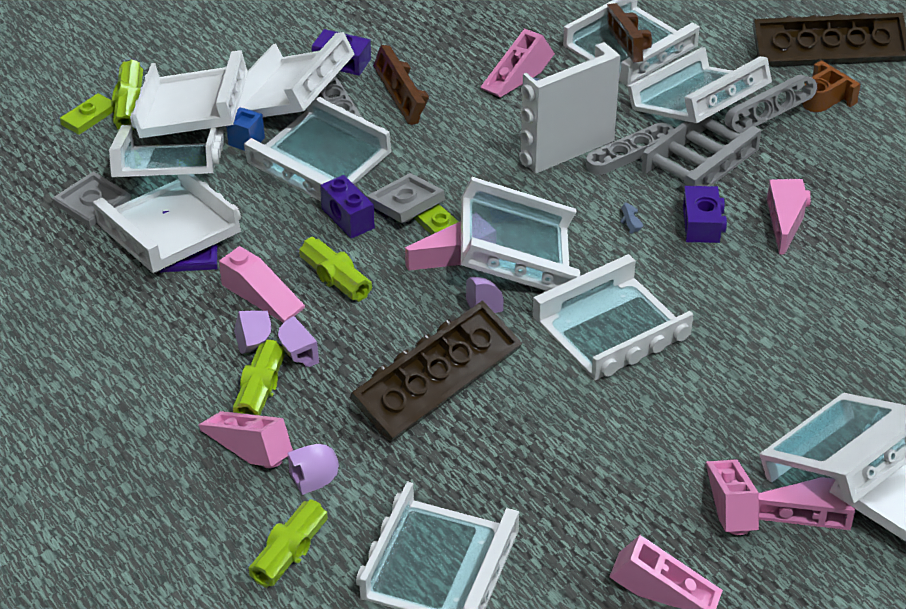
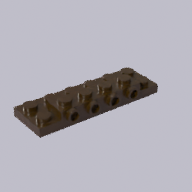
M903 13L811 15L809 17L787 16L784 18L754 19L752 24L757 57H767L769 67L814 65L821 60L827 64L906 61V25Z
M482 300L454 321L446 320L439 326L437 333L430 336L427 334L423 336L410 352L407 349L403 350L396 356L393 361L394 363L390 366L382 365L372 374V378L354 390L349 398L386 440L391 443L521 347L522 342Z

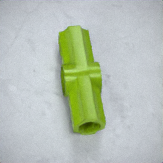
M132 59L126 62L123 61L120 65L118 82L112 94V102L115 103L113 123L117 126L118 130L121 125H132L130 116L134 111L135 102L139 98L142 86L143 68H141L140 62Z
M313 236L304 241V244L299 249L300 257L317 271L318 277L322 282L326 281L328 287L335 285L352 300L360 302L367 298V295L372 290V282L354 268L351 258L345 252L335 253L321 240L315 239Z
M266 340V342L259 345L251 365L244 367L240 383L241 389L233 405V413L260 416L268 396L272 397L274 395L271 392L272 389L276 390L278 371L285 356L284 348L277 341Z
M312 499L307 502L304 501L285 524L278 523L273 527L267 539V546L248 568L249 575L257 584L266 588L274 586L293 562L300 563L302 560L300 559L301 555L305 556L307 554L311 539L328 519L327 511L322 508L319 502Z

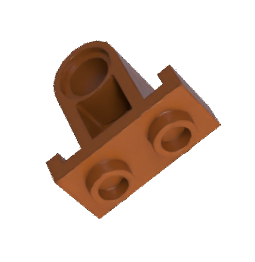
M822 60L814 64L812 78L817 83V90L811 99L802 103L806 110L822 112L842 100H846V105L849 107L857 104L861 85L859 82Z

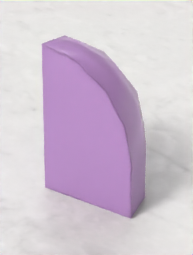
M470 277L467 279L466 300L470 308L483 300L494 313L503 311L502 292L494 283L481 277Z
M268 311L238 312L234 332L241 354L257 350L259 345L267 340L271 333V321Z
M295 316L286 320L279 328L278 333L285 352L293 361L303 363L307 367L318 364L317 341Z
M314 444L288 452L289 473L302 495L322 488L329 484L337 475L338 459L334 450L327 445Z

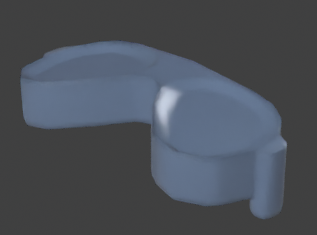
M625 202L621 207L624 217L620 222L622 224L627 223L630 229L629 233L633 234L641 230L643 223L635 216L638 209Z

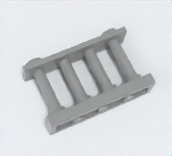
M713 115L698 123L685 121L644 150L642 154V172L646 174L654 167L659 166L684 180L685 186H712L759 150L761 129L751 126L745 132L739 134L714 121ZM708 129L731 142L722 146L700 133ZM692 141L714 153V155L705 158L684 147V145ZM674 153L698 167L689 171L667 158Z

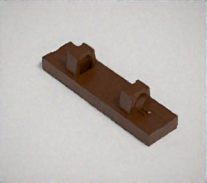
M617 3L607 4L608 29L633 63L643 62L642 50L652 47L651 32L649 30H638V16L636 13H624Z
M381 45L373 67L407 123L411 125L418 124L429 96L426 91L418 90L410 79L409 72L411 67L409 64L399 61L390 46Z

